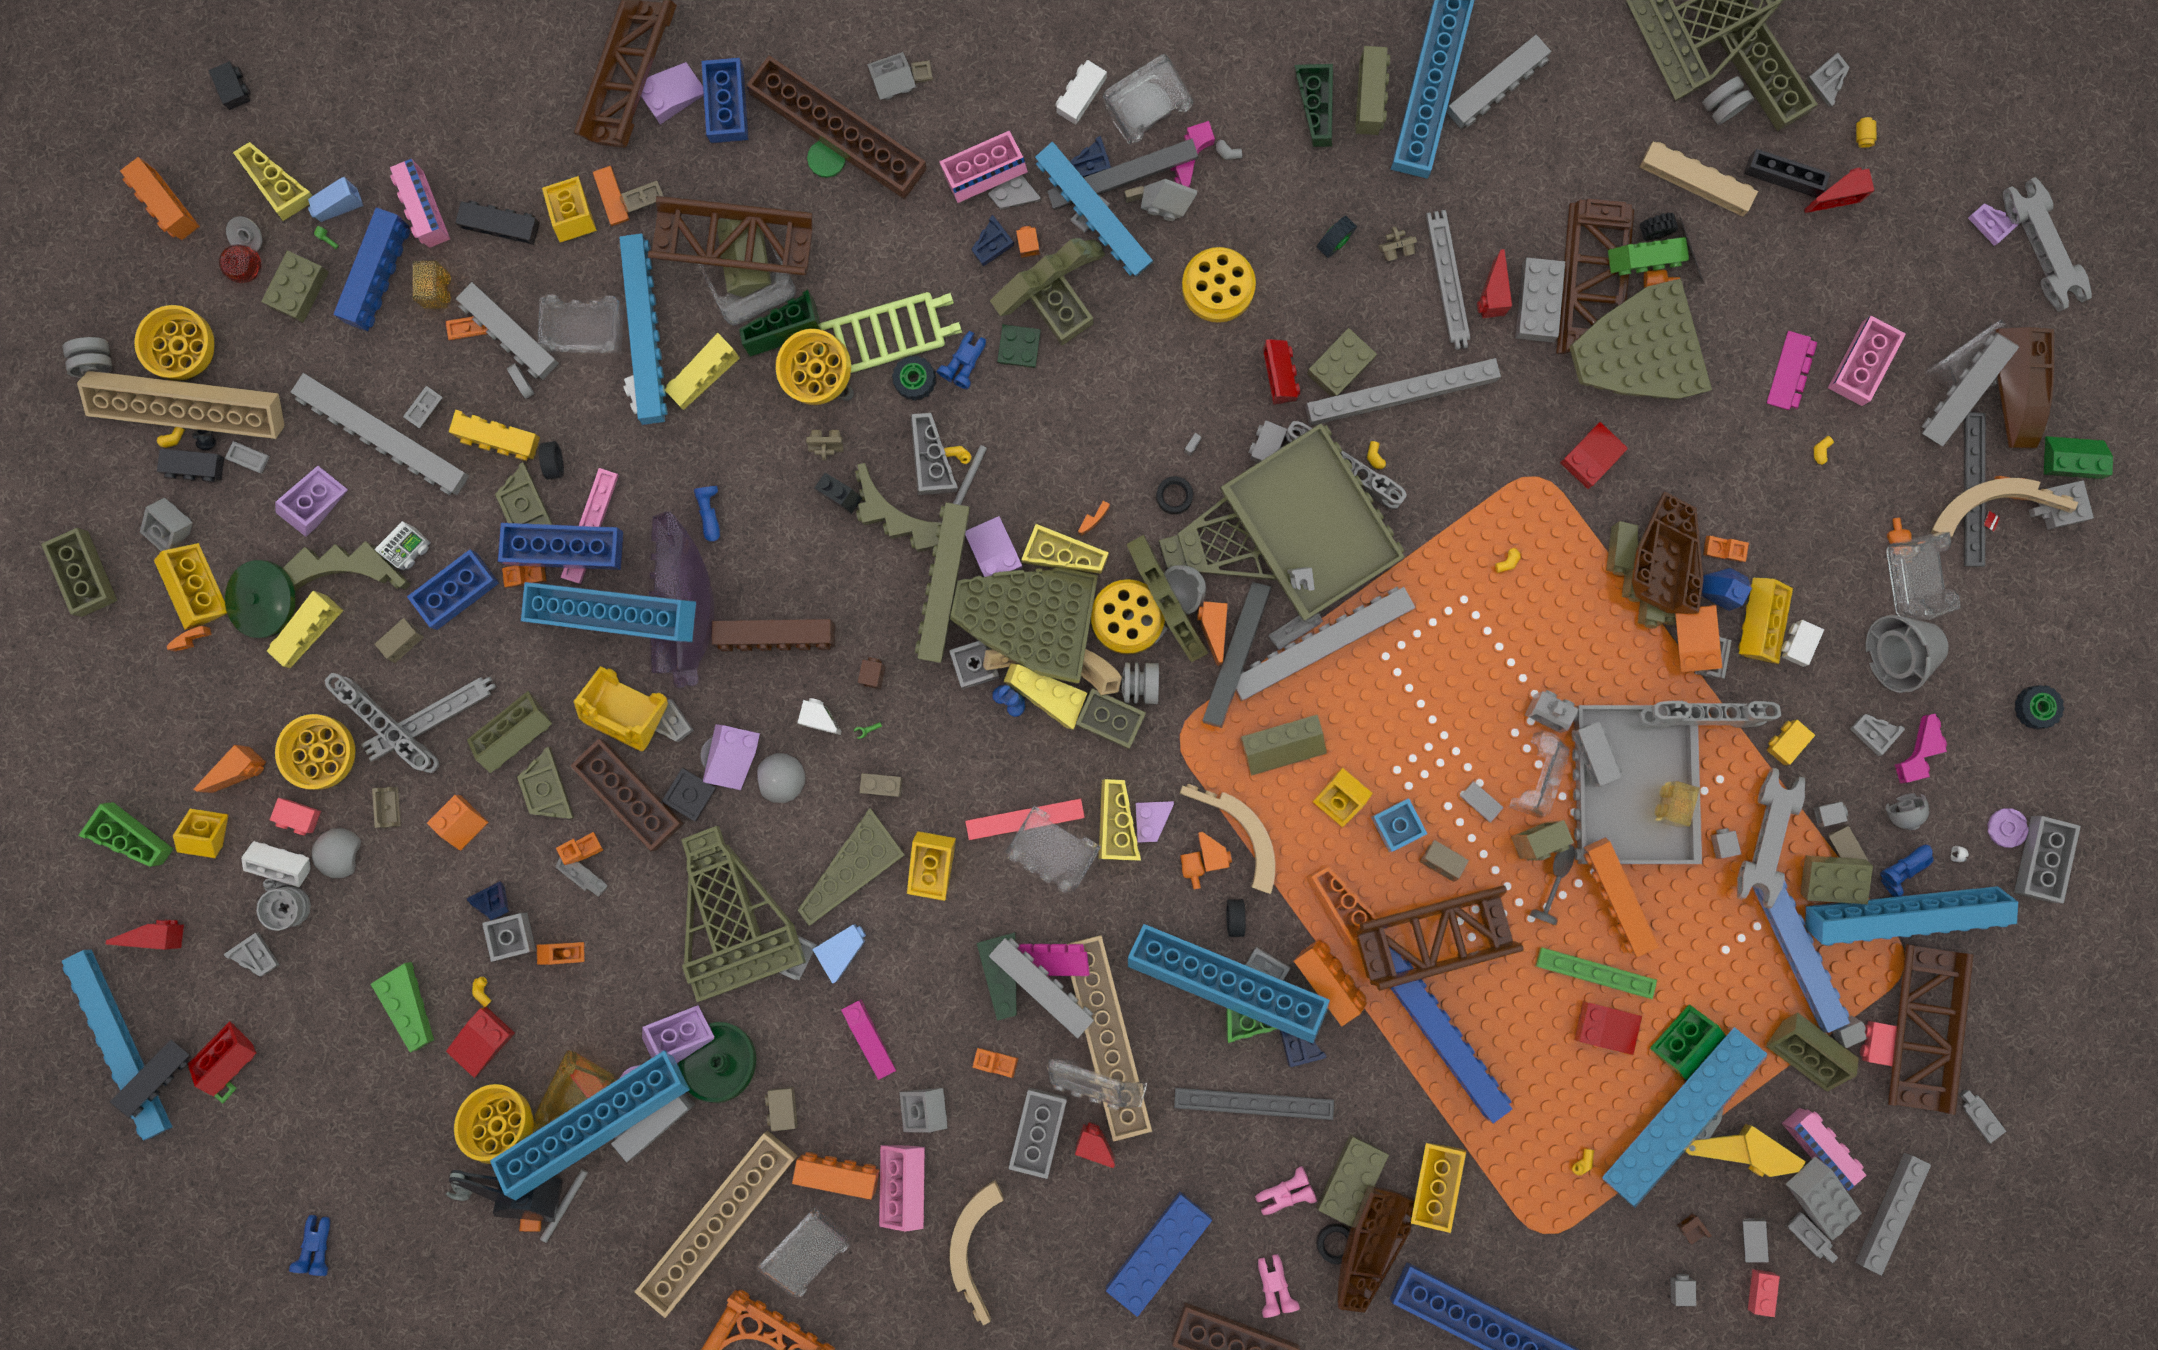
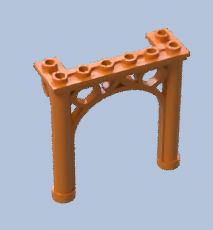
M735 1290L727 1300V1308L701 1349L722 1350L734 1341L754 1339L767 1343L776 1350H787L785 1348L787 1344L783 1340L784 1334L795 1341L788 1350L795 1348L802 1350H835L832 1345L828 1343L822 1344L817 1341L818 1337L813 1333L808 1332L806 1334L801 1331V1327L797 1323L792 1321L788 1323L783 1320L784 1316L779 1312L773 1311L772 1313L767 1310V1306L763 1302L751 1300L749 1298L750 1295L743 1290ZM750 1317L756 1320L758 1329L754 1332H747L742 1324L743 1319ZM737 1322L740 1333L728 1337ZM763 1322L776 1329L773 1332L765 1331L764 1334H760L764 1326Z

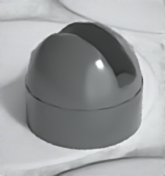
M846 385L838 397L843 401H849L853 398L854 391L849 385Z

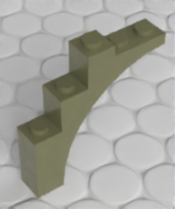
M1081 238L1070 239L1056 254L1046 255L1031 270L1019 272L990 302L1000 316L1013 313L1030 297L1056 279L1082 265L1099 260L1105 256L1101 244L1095 239L1083 241Z
M858 464V471H855L857 481L861 482L863 488L859 490L862 501L865 500L864 503L858 504L859 509L856 510L858 521H862L863 525L886 521V523H883L885 535L889 534L891 539L913 534V537H910L912 549L916 548L917 552L931 550L935 544L938 545L939 537H936L938 525H942V523L923 521L898 511L877 491L870 478L866 464Z
M1619 521L1611 527L1606 571L1613 572L1614 575L1618 576L1624 575L1622 597L1629 598V601L1640 602L1639 624L1652 629L1657 628V626L1663 623L1675 625V613H1666L1635 597L1632 575L1636 549L1638 547V525Z

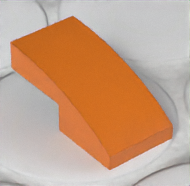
M1103 501L1095 517L1087 514L1078 530V534L1082 536L1093 529L1105 516L1110 508V504Z
M1706 536L1703 555L1746 562L1749 543L1734 539L1727 540Z
M510 566L502 568L504 587L521 586L525 582L539 583L547 581L545 567Z
M199 626L182 633L167 645V650L179 651L194 647L193 639L211 635L210 627Z
M592 832L577 841L573 838L558 846L556 850L564 865H568L591 857L603 851V848L595 833Z
M977 1048L973 1068L1014 1078L1018 1058Z

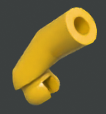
M1830 436L1825 437L1813 448L1814 459L1820 465L1827 462V448L1834 443Z
M1370 441L1367 460L1375 469H1383L1386 461L1378 454L1380 443Z
M962 446L944 448L946 457L955 456L963 464H968L971 460V454Z
M1516 548L1508 551L1506 561L1495 563L1497 573L1516 567L1521 558V554Z
M479 977L473 982L472 995L483 1007H486L492 1000L484 993L487 979Z
M1584 1149L1583 1159L1572 1167L1574 1174L1581 1176L1592 1169L1594 1150Z

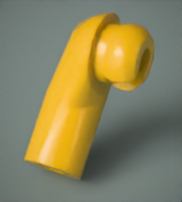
M175 427L172 434L159 436L157 443L163 448L176 446L185 429Z

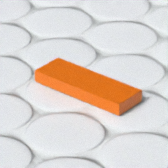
M608 166L594 171L593 175L610 225L614 226L630 220L628 213L625 211V205L620 200L621 193L612 167Z
M474 316L446 321L448 340L487 334L488 328L484 325L480 327L472 320Z

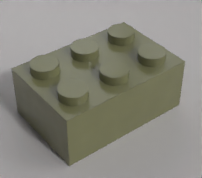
M287 250L261 302L278 312L304 323L329 272L322 266Z
M1348 328L1309 368L1307 375L1331 397L1339 396L1375 359L1377 354Z
M1092 688L1076 722V726L1130 750L1146 712L1106 694L1100 695L1097 690Z
M1805 855L1800 894L1808 901L1868 904L1873 865L1866 859Z

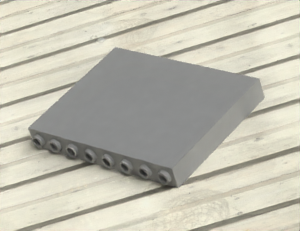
M1653 705L1575 706L1579 709L1573 720L1575 722V730L1600 722L1606 730L1608 743L1613 747V756L1615 762L1621 767L1620 774L1622 777L1602 786L1593 787L1575 741L1572 758L1576 763V769H1573V780L1576 781L1573 798L1576 801L1577 807L1574 809V820H1577L1574 838L1577 840L1575 860H1578V864H1587L1583 856L1586 854L1583 847L1605 837L1611 842L1620 864H1702L1698 725H1671L1665 728L1646 727L1640 723L1639 713L1646 708H1652ZM1651 712L1645 713V719L1648 722L1654 721L1653 713Z

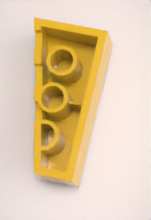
M455 410L449 432L459 438L460 443L472 446V443L479 444L478 448L490 451L491 448L497 449V453L508 456L509 453L515 454V458L527 461V458L534 459L540 439L536 434L511 426L508 429L505 425L494 421L487 423V420L475 415L469 418L462 411Z

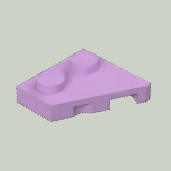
M1986 204L1980 206L1968 217L1994 246L2019 225L2013 224L2009 217L2005 216V212L1995 210Z
M1174 801L1136 803L1137 842L1158 841Z

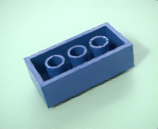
M740 58L701 61L706 135L710 143L749 140L744 67Z
M470 549L408 595L407 598L428 626L438 630L498 585L499 581L478 553Z

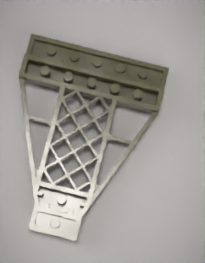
M1626 0L1675 101L1711 83L1785 0H1761L1759 8L1747 6L1749 0H1746L1745 5L1735 3L1734 0H1713L1716 1L1713 11L1702 9L1705 0H1688L1677 7L1673 0ZM1765 1L1767 6L1761 9L1763 2ZM1701 2L1700 8L1693 6ZM1719 2L1730 5L1726 15L1716 12ZM1732 6L1743 8L1740 19L1729 16ZM1687 9L1698 11L1695 21L1684 19ZM1746 10L1754 11L1751 15L1743 18ZM1701 12L1711 15L1708 25L1697 22ZM1714 16L1725 19L1722 28L1711 26ZM1760 17L1761 20L1735 49H1732L1727 35ZM1727 19L1736 21V23L1725 28ZM1684 23L1693 25L1690 35ZM1696 26L1707 28L1703 38L1692 36ZM1709 29L1718 31L1714 35L1706 38ZM1692 39L1700 42L1694 45ZM1718 39H1723L1730 55L1713 74L1709 75L1698 51Z
M1225 497L1179 532L1178 535L1159 540L1167 569L1175 565H1187L1204 574L1277 580L1274 575L1262 573L1258 556H1261L1259 550L1256 551L1257 547L1252 551L1243 546L1250 536L1247 532L1238 528L1240 520L1236 526L1227 522L1238 518L1235 513L1209 521L1204 520L1227 501ZM1222 523L1218 531L1209 528V526ZM1224 524L1234 529L1230 538L1219 533ZM1203 528L1201 534L1198 535V531H1197V530ZM1205 529L1216 534L1211 544L1201 539ZM1236 530L1246 535L1242 545L1232 540ZM1217 536L1227 540L1223 550L1213 545ZM1201 542L1209 546L1205 555ZM1229 542L1240 547L1235 557L1225 552ZM1211 548L1221 552L1217 562L1206 557ZM1241 549L1249 552L1248 554L1238 556ZM1223 554L1231 558L1220 561ZM1253 558L1258 573L1220 570L1219 567Z
M719 826L681 839L687 856V872L689 875L685 957L682 968L687 983L692 986L697 1002H702L806 963L794 924L730 846L725 845ZM722 869L730 873L726 883L718 879ZM717 870L714 877L708 874ZM741 871L765 899L764 902L756 905L751 904ZM704 876L712 879L708 889L702 887L701 884ZM732 879H734L736 888L730 885ZM716 882L724 886L720 895L712 892ZM728 888L736 892L732 901L724 898ZM710 895L718 898L714 908L707 903ZM696 897L704 924L693 928L694 902ZM738 898H740L742 906L736 904ZM722 901L730 904L726 914L718 910ZM769 904L785 923V927L762 935L754 911ZM734 907L742 910L738 920L730 916ZM716 914L724 917L720 927L714 924L713 921ZM744 917H746L748 925L742 923ZM728 920L736 923L732 933L724 929ZM740 926L748 929L744 939L736 935ZM706 928L713 954L692 961L693 933ZM722 933L730 936L727 945L720 943L719 939ZM734 938L742 942L737 945L731 946L734 941Z

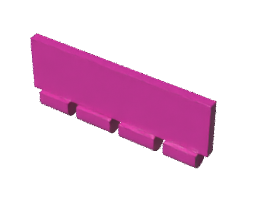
M1791 331L1787 332L1766 404L1790 410V407L1798 409L1802 395L1795 393V391L1802 393L1807 377L1800 375V373L1807 375L1813 360L1805 356H1814L1817 342L1810 340L1811 337Z
M1019 944L1018 949L1023 954L1025 951L1034 958L1033 963L1037 967L1042 965L1049 972L1047 976L1090 975L1087 951H1084L1083 944Z

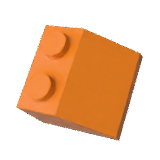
M454 795L427 822L441 838L460 851L489 823L461 795Z

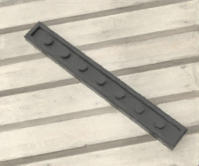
M1189 139L1084 177V179L1098 195L1198 159L1199 157L1193 139ZM1060 186L1048 190L1054 210L1073 204L1072 200L1067 202L1061 195L1063 190Z
M1969 412L1964 418V492L1985 482L1986 413ZM1985 503L1976 506L1964 516V566L1985 567Z
M1252 582L1202 720L1205 724L1219 728L1223 727L1271 593V586Z
M1175 1088L1174 1108L1333 1120L1334 1099Z

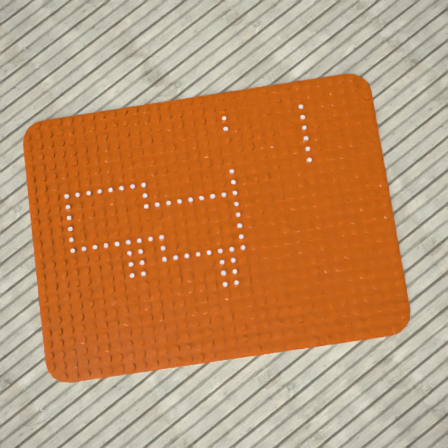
M1536 476L1521 477L1502 487L1322 618L1323 622L1292 642L1298 644L1302 642L1301 638L1311 632L1313 635L1319 633L1320 627L1328 623L1330 626L1336 624L1337 618L1345 614L1347 617L1353 615L1354 609L1362 605L1366 608L1371 605V600L1378 596H1381V598L1388 596L1387 592L1395 587L1399 589L1405 587L1416 608L1242 702L1235 691L1222 728L1203 723L1202 720L1210 701L1208 700L1197 708L1184 722L1180 733V751L1187 766L1205 790L1217 794L1216 798L1220 799L1222 792L1227 793L1243 802L1257 815L1270 837L1274 850V885L1315 941L1321 939L1322 942H1326L1329 945L1330 953L1334 958L1340 960L1343 965L1342 969L1353 978L1354 985L1358 991L1361 990L1365 994L1367 1004L1364 1009L1514 1215L1531 1230L1542 1234H1556L1575 1226L1618 1194L1603 1181L1602 1177L1686 1083V1080L1650 1050V1047L1689 1004L1716 1023L1726 1036L1735 1027L1767 1053V1058L1724 1106L1722 1115L1790 1065L1766 1047L1770 1038L1785 1019L1798 1012L1819 1029L1820 1027L1753 887H1751L1746 899L1741 900L1737 898L1739 870L1744 860L1749 862L1753 860L1766 805L1758 803L1760 788L1770 769H1772L1741 728L1731 725H1698L1702 864H1621L1659 948L1640 957H1636L1633 953L1629 954L1624 945L1626 939L1624 935L1621 936L1616 928L1618 921L1616 917L1612 918L1608 910L1610 904L1608 900L1605 901L1600 893L1602 889L1600 882L1596 883L1591 872L1594 871L1592 865L1578 864V860H1575V857L1570 871L1561 878L1548 914L1558 919L1557 925L1555 926L1529 916L1533 909L1542 912L1545 909L1556 879L1553 863L1557 852L1550 853L1551 857L1541 861L1520 859L1511 837L1545 822L1564 820L1574 841L1572 846L1574 850L1577 848V840L1574 838V830L1577 828V820H1574V809L1577 807L1576 801L1573 798V791L1576 789V781L1573 780V769H1576V763L1572 758V752L1575 749V741L1572 740V730H1575V722H1572L1568 731L1559 733L1525 716L1534 694L1548 690L1557 695L1556 698L1562 701L1566 699L1575 704L1574 707L1578 705H1655L1662 701L1722 703L1701 675L1695 674V671L1681 672L1679 645L1663 624L1652 629L1638 623L1640 602L1629 601V598L1622 597L1624 575L1618 576L1614 575L1613 572L1606 571L1608 551L1565 494L1551 481ZM1516 548L1521 554L1516 567L1497 573L1495 563L1506 561L1508 551ZM1283 647L1280 650H1277L1278 654L1285 651V648ZM1318 715L1327 754L1251 776L1240 737ZM1342 768L1373 793L1366 804L1344 827L1340 826L1313 802ZM1779 779V783H1780L1781 787H1783L1784 789L1787 790V788L1784 786V784H1783V783L1781 782V780ZM1473 781L1504 807L1492 822H1488L1460 797ZM1409 798L1427 834L1393 852H1388L1371 816ZM1220 809L1255 858L1253 845L1246 830L1233 816ZM1801 810L1799 815L1790 813L1776 871L1785 874L1784 880L1787 884L1786 890L1788 895L1794 899L1796 903L1795 909L1805 922L1806 906L1839 903L1808 901L1800 894L1805 855L1838 856L1806 813ZM1728 828L1729 831H1736L1741 854L1726 858H1716L1711 835L1717 834L1716 830ZM1434 840L1469 860L1460 878L1455 882L1420 862L1428 846ZM1324 867H1329L1374 912L1377 918L1502 885L1506 886L1507 892L1501 897L1512 939L1521 943L1524 950L1422 980L1427 986L1424 988L1426 992L1432 993L1439 1002L1437 1007L1444 1010L1451 1020L1448 1022L1454 1027L1456 1026L1462 1033V1041L1469 1043L1475 1051L1473 1056L1484 1063L1487 1068L1486 1074L1493 1076L1498 1082L1499 1087L1497 1089L1509 1097L1511 1100L1509 1105L1512 1108L1510 1112L1494 1124L1485 1119L1390 988L1379 991L1377 986L1371 985L1369 978L1366 976L1358 944L1354 946L1346 945L1307 877ZM1478 904L1461 908L1484 925ZM1441 914L1419 919L1429 957ZM1456 915L1467 954L1490 948L1489 940ZM1449 919L1437 962L1458 957V950ZM1410 922L1384 929L1386 935L1422 961ZM1808 932L1813 938L1814 943L1812 945L1815 951H1818L1823 961L1821 963L1824 969L1831 976L1830 982L1833 988H1836L1840 994L1839 1001L1847 1009L1849 1016L1855 1017L1889 992L1900 980L1905 956L1904 948L1898 936L1891 939L1879 938L1872 941L1841 942L1827 946L1821 944ZM1540 947L1656 979L1657 983L1653 999L1536 967ZM1583 1001L1642 1016L1634 1055L1574 1040ZM1584 1149L1594 1150L1592 1169L1581 1176L1574 1174L1572 1167L1583 1159Z

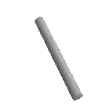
M979 446L953 504L961 505L987 450L986 447Z
M583 1168L580 1170L557 1209L555 1222H549L540 1237L541 1241L547 1243L587 1176L588 1171Z

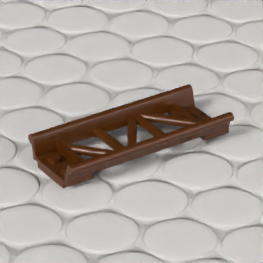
M663 0V2L620 1L574 134L600 145L627 147L634 128V124L631 122L664 29L666 26H670L677 6L672 0ZM631 23L642 24L628 34ZM654 27L646 49L625 47ZM622 55L643 57L637 75ZM617 63H619L633 84L611 82ZM607 91L630 92L599 114ZM625 107L621 119L609 118Z
M656 196L657 219L652 251H648V258L807 275L813 229L812 213ZM682 214L711 217L706 253L682 220ZM719 218L741 220L742 222L714 251ZM766 223L787 225L785 249ZM757 225L783 260L782 265L753 262ZM749 226L744 261L720 258ZM680 230L698 256L676 253Z
M1589 198L1587 200L1579 199V201L1569 204L1564 281L1556 354L1570 352L1569 346L1588 330L1586 328L1572 327L1574 309L1592 326L1597 321L1579 301L1618 304L1619 306L1627 300L1629 274L1620 276L1619 296L1580 293L1617 274L1611 273L1610 269L1577 286L1576 276L1578 263L1610 266L1609 258L1578 254L1581 226H1584L1608 250L1617 247L1598 228L1624 230L1623 246L1632 244L1634 221L1632 204Z
M1506 886L1494 887L1360 923V929L1356 931L1358 936L1356 940L1366 976L1369 978L1371 985L1377 986V989L1381 991L1522 952L1524 950L1523 945L1512 939L1501 897L1507 892ZM1478 904L1484 925L1461 908ZM1441 914L1429 957L1419 919ZM1456 915L1489 940L1490 948L1467 954ZM1449 919L1458 950V957L1437 962ZM1410 922L1422 961L1386 935L1384 929ZM1389 947L1416 968L1396 973Z
M1906 944L1888 1105H1900L1956 1115L1974 954ZM1912 970L1939 974L1909 993ZM1954 976L1951 1008L1912 1002ZM1913 1010L1950 1016L1947 1040ZM1907 1016L1941 1047L1904 1041ZM1903 1049L1943 1055L1904 1081L1899 1080ZM1944 1065L1942 1087L1917 1083Z

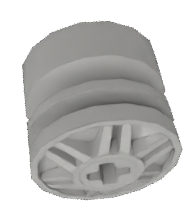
M1125 663L1122 673L1124 703L1129 704L1130 695H1134V704H1137L1139 695H1143L1145 704H1158L1159 663H1146L1144 672H1140L1138 663H1135V671H1130V663Z
M286 886L267 891L263 894L257 903L256 912L263 926L270 930L279 931L300 925L305 921L310 913L311 904L304 890L296 886Z

